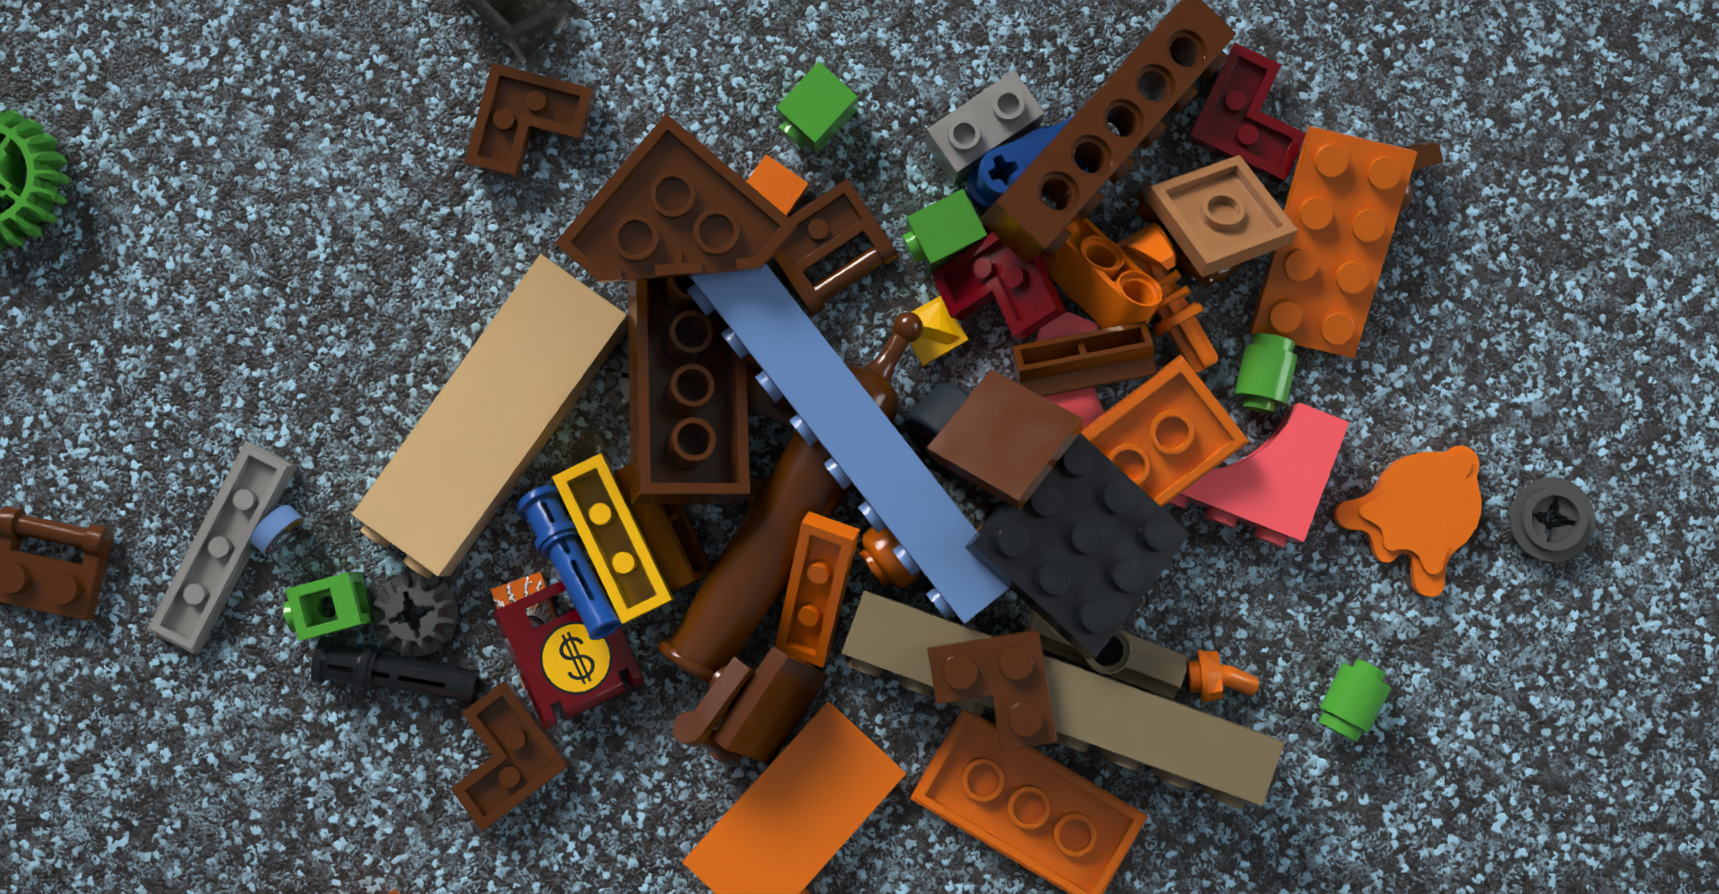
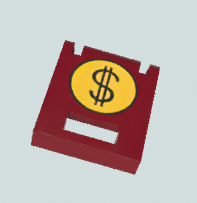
M591 567L592 570H593V572H594V574H595L596 577L598 578V576H597V574H596V572H595L594 567ZM562 581L492 612L537 715L546 730L557 725L556 716L550 706L557 702L564 720H568L624 693L625 687L618 673L622 670L632 688L644 683L643 675L621 627L605 638L590 640L587 629L575 608V610L533 629L525 609L566 591Z

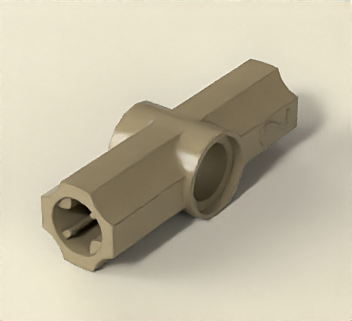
M1033 609L1030 612L1024 631L1039 630L1041 647L1045 652L1171 700L1174 699L1177 691L1181 688L1187 671L1189 656L1126 633L1120 629L1113 635L1118 647L1117 654L1113 660L1104 664L1097 663L1094 658L1086 659Z

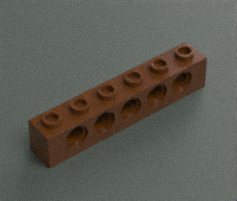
M1180 0L979 220L1026 264L1041 252L1051 257L1072 235L1065 227L1075 215L1081 221L1084 220L1104 199V196L1098 189L1108 179L1114 185L1135 164L1136 160L1130 153L1138 144L1146 149L1167 128L1168 125L1161 120L1162 117L1170 109L1177 114L1198 93V90L1192 85L1200 75L1207 80L1228 59L1229 56L1223 49L1234 38L1236 33L1204 1ZM1171 54L1179 60L1181 65L1177 64L1174 61ZM1139 88H1142L1148 93L1151 101L1146 99L1142 95ZM1107 122L1112 123L1118 129L1120 136L1115 135L1110 130ZM1075 157L1085 162L1089 173L1084 172L1078 167ZM1041 192L1047 193L1054 199L1057 210L1045 204Z

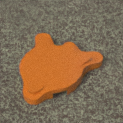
M1461 445L1451 447L1444 452H1420L1403 456L1392 462L1380 474L1375 486L1367 494L1357 499L1342 501L1337 504L1333 511V518L1336 524L1343 529L1365 533L1369 540L1372 554L1378 562L1390 563L1400 554H1405L1409 559L1413 590L1418 595L1425 597L1438 596L1445 586V570L1449 558L1468 541L1479 523L1482 504L1477 480L1480 466L1479 459L1472 449Z

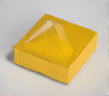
M941 295L912 311V313L917 314L921 318L923 331L921 336L909 345L922 367L968 342L969 339L958 320L950 317Z

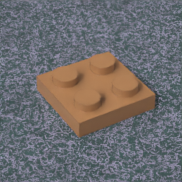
M1240 155L1152 185L1146 199L1202 277L1293 243L1298 231Z

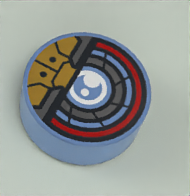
M282 505L272 511L258 524L251 534L250 542L264 556H269L284 546L302 526L304 518L291 505Z

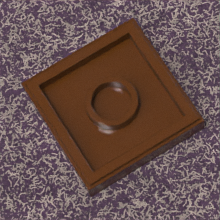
M991 369L927 447L928 457L1020 510L1083 430V418Z
M771 648L714 733L712 739L728 751L770 764L829 676L816 666L779 648Z

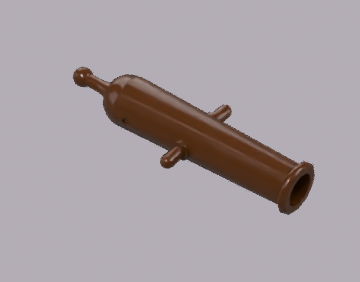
M912 312L901 313L895 319L893 334L880 354L865 367L858 365L847 366L892 424H894L899 406L898 394L891 384L892 374L907 346L915 342L923 331L921 318ZM796 430L768 477L758 479L750 474V495L747 496L748 504L750 505L749 509L670 640L663 639L657 644V649L667 659L708 685L720 668L728 665L733 657L737 658L789 581L801 523L807 513L810 511L832 519L831 517L853 486L851 484L846 489H843L828 471L824 463L831 456L818 440L809 446Z

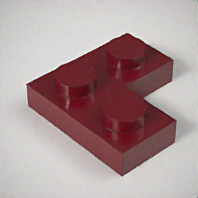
M1234 42L1227 54L1229 57L1222 64L1186 140L1225 159L1240 155L1254 173L1280 185L1285 181L1302 146L1306 133L1260 112L1281 64Z
M993 232L931 273L951 318L963 320L996 298L1013 337L1025 339L1066 313L1040 254L1026 264Z

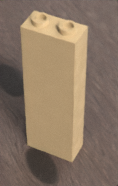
M540 253L353 511L352 515L364 523L360 531L382 547L388 548L390 543L405 552L407 556L403 562L425 578L430 579L433 574L438 577L451 576L628 330V315Z

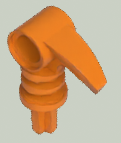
M1153 222L1117 242L1116 244L1120 246L1124 254L1145 274L1155 279L1162 289V300L1153 314L1157 313L1160 321L1154 324V331L1157 336L1160 337L1169 333L1178 351L1195 373H1199L1214 365L1218 361V354L1196 318L1204 309L1200 302L1194 301L1188 305L1185 297L1191 294L1187 285L1180 289L1178 288L1176 281L1180 280L1182 276L1177 269L1171 273L1169 272V269L1176 266L1177 257L1173 245L1164 230L1157 223Z

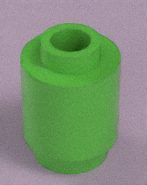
M1255 333L1253 334L1251 344L1245 345L1234 393L1236 397L1244 400L1242 406L1244 409L1258 413L1274 414L1276 406H1287L1298 358L1293 353L1295 346L1293 340L1272 334Z
M1356 659L1353 667L1342 663L1319 707L1323 710V713L1318 723L1357 743L1363 732L1369 733L1392 689L1383 683L1386 673L1360 659Z

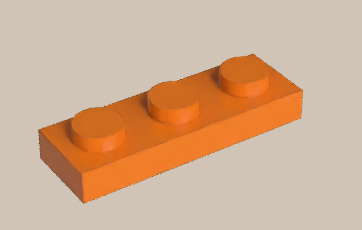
M810 511L807 513L800 527L775 642L776 648L803 661L822 668L824 667L831 654L860 529Z

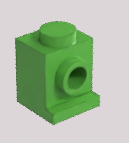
M346 572L285 589L288 601L284 603V616L291 632L297 633L298 641L311 640L374 623V614L363 572ZM329 597H332L336 611L333 617L328 616L323 609L324 602Z

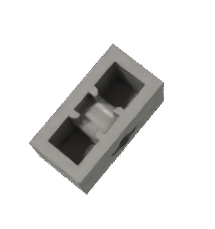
M1013 70L929 127L926 131L925 145L952 184L956 185L969 175L970 171L981 162L986 153L1039 129L1045 112L1017 72Z

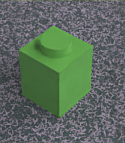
M818 62L776 107L778 120L782 123L778 130L797 149L801 150L806 145L817 154L858 110V96L823 64Z
M961 189L907 216L905 227L908 233L901 237L913 262L916 264L923 260L928 272H931L986 237L987 233L964 189Z

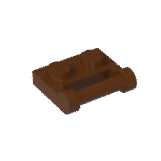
M845 179L789 217L797 224V228L773 255V259L813 317L826 308L825 302L880 265L883 264L885 267H888L900 259L894 246L848 179ZM861 235H865L871 245L870 248L815 285H811L804 273Z
M4 506L0 510V602L81 620H94L113 540L112 529L97 524H92L86 528L26 515L24 509ZM26 536L83 548V562L79 563L20 550L22 538Z
M733 657L728 665L720 668L714 674L709 683V691L696 709L683 712L675 719L673 723L674 737L689 747L701 746L709 750L710 755L715 760L725 765L736 763L743 755L724 749L712 738L716 732L715 727L722 718L726 717L756 670Z

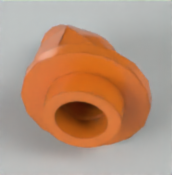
M1197 650L1196 660L1187 662L1189 692L1199 693L1202 703L1223 699V686L1247 696L1254 695L1259 688V680L1256 676L1236 667L1220 664L1218 651Z

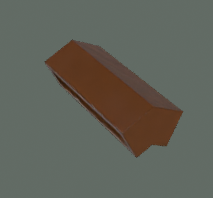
M1146 321L1012 346L1016 382L1042 397L1157 374L1154 360V344Z
M630 464L616 471L615 475L671 592L684 588L709 575L713 568L683 505L631 504Z

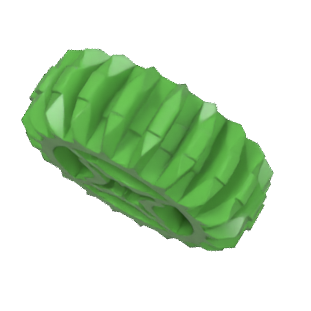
M6 110L4 113L0 111V142H2L0 144V184L6 188L5 190L0 188V207L8 202L14 203L9 209L0 214V250H4L6 243L14 247L25 246V234L34 238L43 237L39 223L42 220L49 223L58 222L55 214L50 210L54 203L58 205L68 203L66 198L58 194L57 191L58 187L71 183L67 175L57 172L68 163L64 155L55 151L59 145L57 140L53 136L44 133L45 129H43L40 123L32 119L27 120L22 114L13 110Z

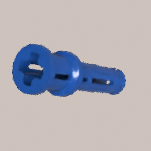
M546 485L536 488L519 500L516 510L522 519L528 520L537 538L534 545L538 553L543 555L544 558L551 559L565 586L567 594L587 629L590 640L605 638L618 630L621 626V621L613 611L599 584L598 578L579 545L581 537L574 522L569 520L561 505L562 497L557 487Z

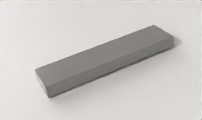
M245 441L147 628L148 631L193 654L201 652L255 548L250 542L251 534L258 524L275 510L297 465L252 442Z

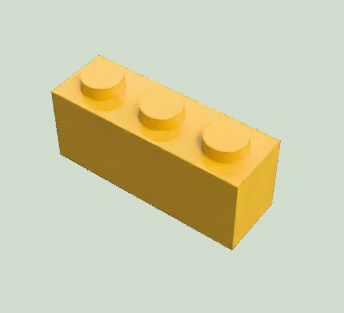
M600 453L552 476L621 623H630L675 601L676 599L608 458Z

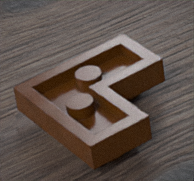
M492 63L464 163L474 169L519 180L532 130L583 143L596 96L593 88Z
M1029 630L927 647L936 704L991 696L1001 751L1057 743L1039 630Z
M509 679L504 680L462 712L493 756L450 789L479 829L484 831L571 765L570 761Z

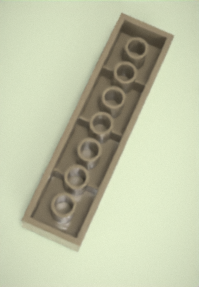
M864 589L841 654L851 657L849 661L850 668L878 678L882 669L901 675L899 680L901 686L931 696L933 683L927 647L993 637L994 635L949 619L946 620L944 617ZM1043 654L1057 743L1087 753L1090 744L1101 747L1100 754L1107 757L1108 761L1139 772L1141 764L1145 763L1152 766L1151 773L1159 776L1160 780L1191 791L1194 782L1203 784L1202 792L1212 795V799L1243 810L1246 800L1263 806L1285 742L1254 729ZM991 696L952 702L957 707L983 715L986 706L993 708Z

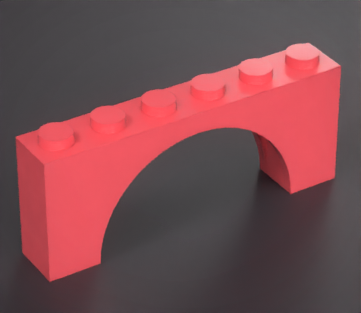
M1066 311L1060 317L1037 330L1033 342L1098 330L1099 324ZM1095 387L1044 397L1083 418V429L1105 413ZM1302 403L1288 406L1275 430L1255 451L1231 465L1211 470L1167 504L1185 509L1187 502L1207 509L1204 518L1235 529L1237 521L1256 528L1254 535L1256 539L1280 548H1285L1287 541L1304 542L1349 422Z

